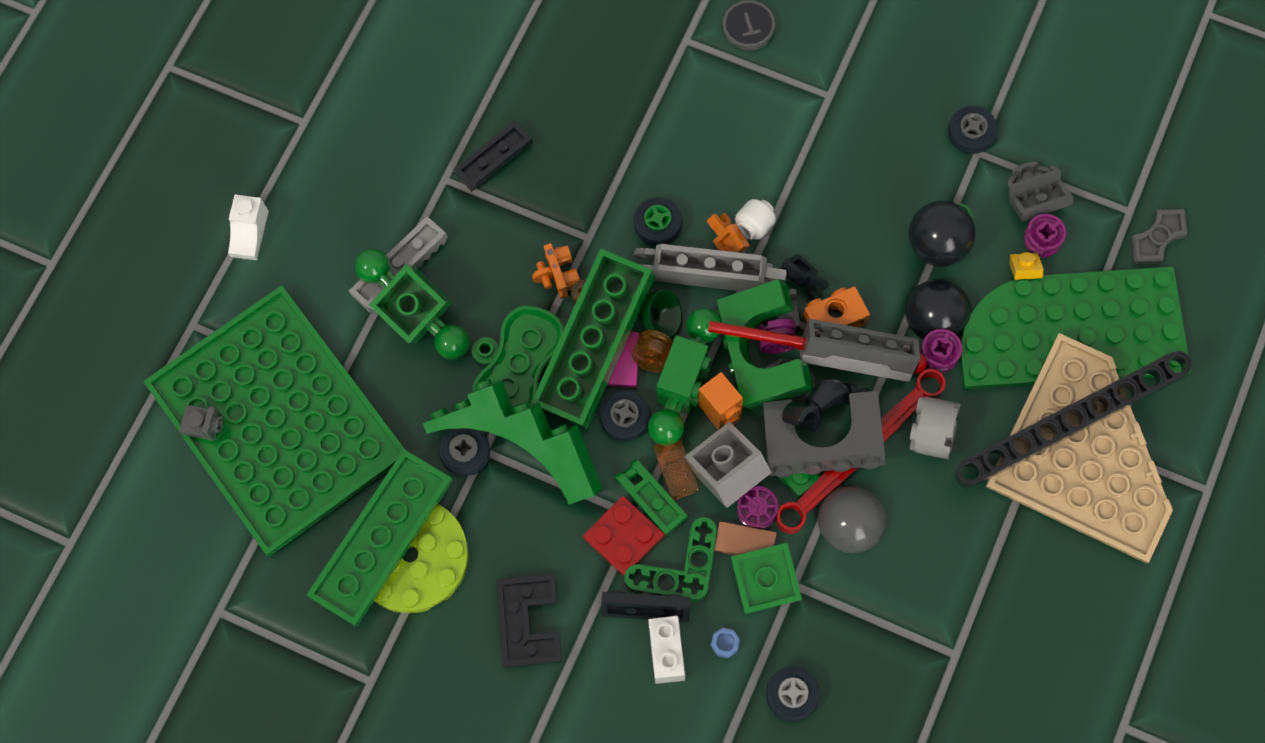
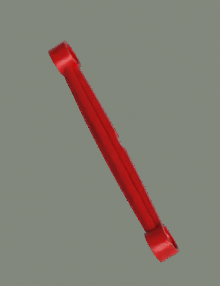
M927 369L921 372L916 380L915 389L881 418L884 442L916 411L919 397L925 398L927 396L936 399L940 397L946 385L942 373L935 369ZM925 377L935 378L939 382L940 389L936 393L924 391L921 387V379ZM850 468L844 472H837L835 470L825 471L796 503L788 502L779 508L776 516L778 528L786 534L799 532L804 526L806 514L858 468ZM786 509L796 510L801 517L800 525L796 527L784 525L780 519L782 512Z

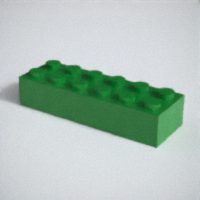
M600 248L531 402L532 405L540 402L543 411L588 430L644 300L656 277L652 269Z

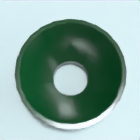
M659 289L651 292L644 300L640 310V320H642L644 328L653 338L659 340L672 339L677 335L682 324L680 302L676 295L668 289ZM651 309H652L653 312H654V321H653V323L651 322V316H650V310H651Z

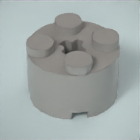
M927 396L925 398L919 397L916 409L917 419L916 423L912 425L910 434V450H914L915 453L949 460L957 430L956 418L957 416L959 417L961 403Z

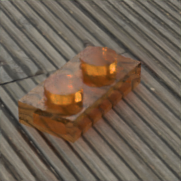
M681 439L675 444L668 446L654 445L653 449L671 498L675 500L699 492L692 469L685 458L686 452Z

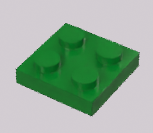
M788 542L730 556L744 614L802 600Z

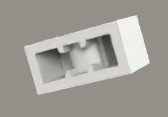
M678 616L648 619L655 684L685 681Z

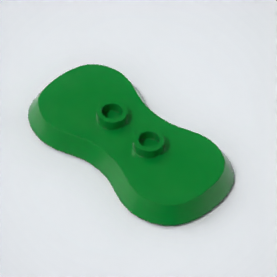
M524 305L512 310L503 320L498 351L493 360L476 377L472 391L476 390L474 385L481 381L491 379V382L494 383L502 380L513 407L528 401L529 405H532L531 402L538 389V379L541 371L551 359L564 331L562 321L550 311L536 306Z

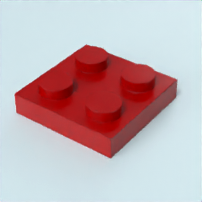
M622 496L584 534L583 539L624 577L626 570L630 566L637 565L664 538V533Z

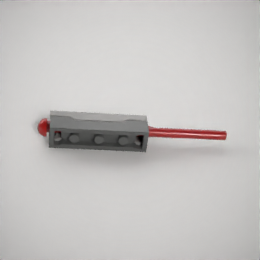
M814 319L808 320L802 337L709 321L708 332L793 346L800 350V359L813 365L907 382L910 381L913 373H920L927 366L926 357L919 351L918 339Z

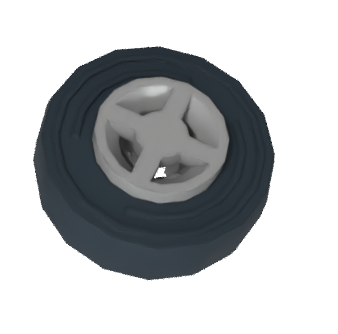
M788 667L781 669L772 676L767 685L766 698L768 706L776 716L783 720L792 722L804 720L814 712L819 703L820 691L818 683L810 673L802 668Z

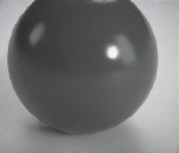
M846 485L836 488L822 501L818 510L817 521L820 533L829 545L842 552L860 553L871 549L880 541L885 532L887 516L883 503L872 491L858 485Z

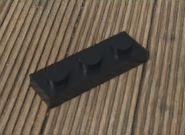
M513 121L453 169L454 174L472 192L533 143L532 138L516 121Z
M618 590L602 592V617L655 619L678 616V621L689 622L690 597H683L679 594L662 596L648 592L630 594Z

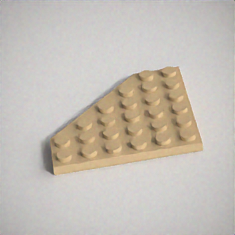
M1059 333L1010 436L1119 380L1113 358ZM1118 387L1117 393L1119 397L1128 400L1125 388ZM1094 400L1091 402L1092 409L1095 412L1103 413L1105 411L1104 404L1101 401ZM1131 406L990 478L985 486L1146 564L1149 563L1173 511L1169 499L1166 498L1161 485L1162 481L1154 461L1151 460L1146 447V441L1139 423L1135 420ZM1066 414L1065 419L1070 426L1076 427L1079 425V419L1075 414ZM1049 427L1040 428L1042 438L1046 440L1054 438V433ZM1023 440L1014 441V448L1017 452H1028L1026 442ZM1001 456L999 457L995 467H999L1002 465L1003 460Z

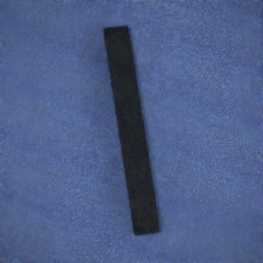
M1182 351L1171 352L963 460L955 471L956 481L964 488L975 487L1170 386L1189 373L1192 366L1190 357ZM1169 361L1178 362L1182 368L1181 372H1173L1169 367ZM1151 374L1156 380V385H1147L1143 380V375ZM1117 388H1127L1130 392V399L1120 398ZM1094 400L1101 401L1104 404L1105 411L1103 413L1095 412L1092 409L1091 402ZM1066 414H1075L1079 419V425L1076 427L1070 426L1066 422ZM1049 427L1054 433V438L1051 440L1042 438L1040 428ZM1023 440L1026 442L1028 452H1017L1014 448V441ZM991 453L1000 455L1003 460L1002 465L999 467L992 466L988 462V455ZM966 466L974 468L977 472V478L974 480L965 479L962 475V468Z

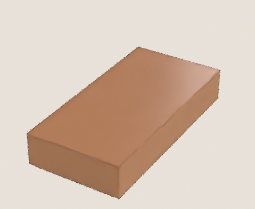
M719 522L714 551L738 555L773 546L777 532Z

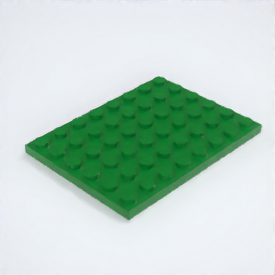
M282 285L143 381L178 432L186 405L205 409L213 406L222 414L223 426L220 433L216 434L215 441L182 434L181 436L268 557L389 471L402 451L405 450Z

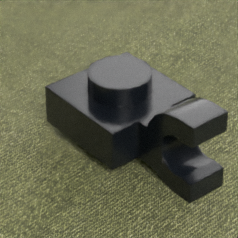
M799 254L786 259L780 267L782 270L787 271L786 275L791 281L798 283L800 286L806 285V294L811 301L821 297L815 289L816 286L821 290H825L830 285L825 279L819 278L816 275L818 271Z

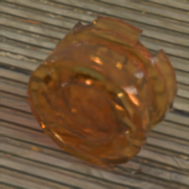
M656 330L643 331L632 350V358L638 366L645 370L662 372L673 340Z

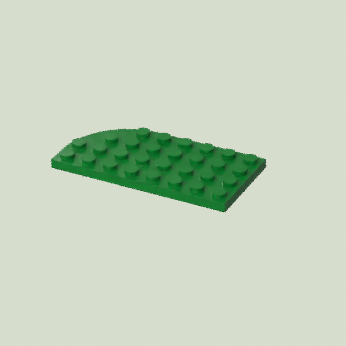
M1174 267L1043 275V278L1012 280L995 288L972 311L970 320L962 334L960 366L963 390L1034 385L1059 333L1111 356L1114 360L1119 379L1171 352L1182 351L1188 355ZM1169 361L1170 369L1175 373H1180L1181 365L1176 361ZM1144 374L1143 378H1153L1151 374Z

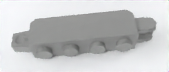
M667 244L656 245V249L637 248L634 250L636 258L654 261V265L643 264L642 266L652 269L656 276L654 279L656 282L744 291L776 279H780L784 283L786 282L787 271L773 268V264L766 263L767 258L762 255Z

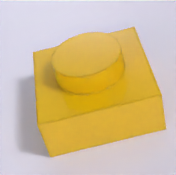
M1025 252L1010 255L1009 264L1015 280L1043 278L1044 269L1038 253Z

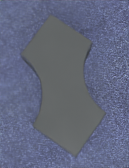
M1185 209L1157 210L1153 226L1146 232L1135 234L1130 238L1133 265L1161 264L1165 247L1174 240L1186 238L1188 233Z

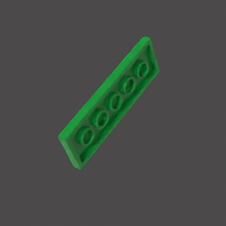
M403 450L306 596L357 627L453 482V479L415 455Z

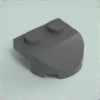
M1038 162L1024 163L1013 169L1012 176L1008 180V201L1022 222L1040 214H1047L1073 205V196L1061 181V171L1053 165L1047 168L1039 166Z

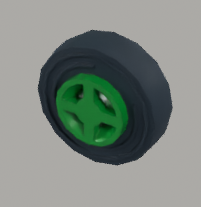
M649 198L642 202L635 211L633 219L635 232L647 244L654 246L668 244L675 240L681 231V211L674 202L667 198Z

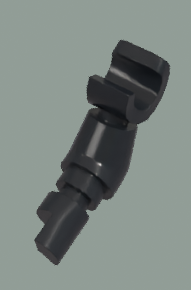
M824 379L815 385L806 397L805 403L792 401L787 404L783 410L782 419L785 423L792 425L800 424L801 428L816 432L823 412L831 406H836L840 403L850 404V393L869 392V389L858 388L854 383H842L838 379Z

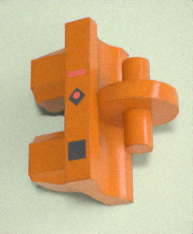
M551 243L544 245L545 257L549 267H545L544 261L536 263L538 270L532 274L533 281L535 283H543L544 289H549L552 287L550 280L554 279L560 299L568 297L567 291L576 288L578 285L577 281H580L576 268L563 273L560 270V266L573 262L568 246H562L553 249Z

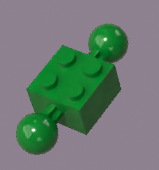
M369 248L363 250L357 256L354 264L357 276L366 283H379L384 288L369 306L408 344L418 343L429 331L435 337L434 345L436 351L443 358L456 360L467 353L470 346V338L466 330L459 325H446L439 319L454 302L415 265L405 264L394 276L390 272L389 258L383 251Z
M699 308L694 310L686 322V330L691 337L690 340L676 335L656 386L657 404L665 407L655 412L648 422L650 437L660 445H672L681 439L684 433V422L680 413L689 414L692 406H698V391L702 386L701 381H707L711 370L710 363L712 357L708 356V346L706 343L714 341L720 335L719 333L708 332L709 321L721 322L720 316L712 309Z

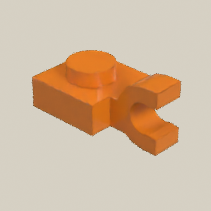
M723 213L720 217L717 214H713L707 220L709 226L717 234L713 242L718 250L743 253L750 247L736 224H731L727 213Z

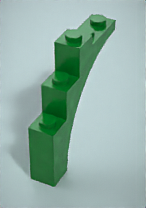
M487 379L475 384L476 390L467 395L468 399L454 404L456 409L447 411L446 407L430 413L432 418L423 423L427 434L444 429L468 428L490 432L512 441L528 451L545 466L559 484L568 504L593 497L603 488L578 425L567 428V425L563 424L550 429L540 402L529 405L528 401L513 407L502 380L492 383L491 379Z

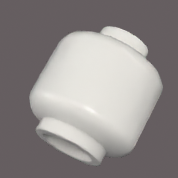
M751 199L736 214L735 222L746 239L759 240L774 226L776 217L773 212V206L769 202Z

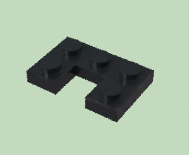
M555 574L496 579L503 668L562 663L560 632L530 633L529 607L557 605Z

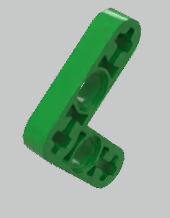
M700 517L692 523L684 571L640 564L633 565L626 570L624 575L627 588L635 593L648 592L662 596L679 594L683 597H690L691 602L703 600L707 595L717 534L715 523L707 517ZM702 525H707V529L712 531L711 534L708 533L705 537V545H711L710 548L702 545L692 546L693 542L699 544L700 533L696 529H701ZM696 552H702L708 558L707 563L702 567H697L691 562V557ZM636 572H641L643 578L650 579V573H654V589L648 588L650 584L646 581H640L639 586H635L633 580L629 578L630 576H635ZM662 576H670L674 579L675 585L671 590L664 591L659 588L658 580ZM679 578H684V585H692L693 581H699V586L703 587V590H698L697 595H693L690 588L682 587V593H677Z

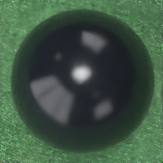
M938 200L924 205L915 213L909 225L908 238L913 252L920 260L931 266L947 267L959 263L970 253L975 242L976 229L971 215L965 208L952 201Z
M931 279L921 283L911 292L905 305L907 323L911 330L922 339L931 331L937 329L949 330L959 338L962 336L972 313V306L967 293L959 285L946 279Z

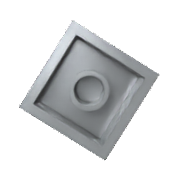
M730 421L685 456L696 477L726 508L772 473L762 453Z

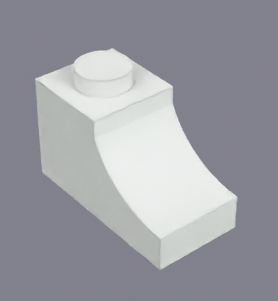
M234 195L229 216L231 236L228 254L230 257L257 260L268 216V209L261 198Z

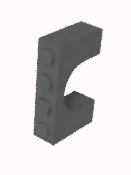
M878 391L849 394L852 418L850 431L841 442L830 447H814L805 443L798 437L795 425L783 421V410L787 404L792 402V399L763 402L768 466L772 472L770 476L789 477L797 473L814 475L828 470L844 472L850 468L863 467L865 469H874L880 465H886Z

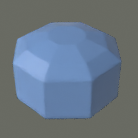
M721 628L713 634L711 648L716 656L730 658L738 652L740 639L734 630Z

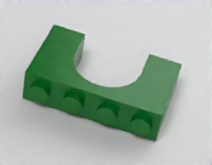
M776 279L718 299L719 309L716 310V313L720 316L722 323L756 329L762 322L793 312L794 308L788 285L780 279ZM730 335L722 337L724 347L730 353L731 362H729V369L732 376L736 378L738 386L736 390L743 397V407L755 410L764 407L763 402L786 400L813 390L814 386L809 366L801 359L771 368H757L749 355L748 346L750 339Z

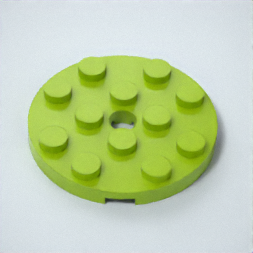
M437 504L409 547H414L418 550L417 559L413 562H406L403 558L401 559L374 600L380 606L399 613L424 612L447 600L461 584L467 570L469 558L467 539L457 519L439 504Z

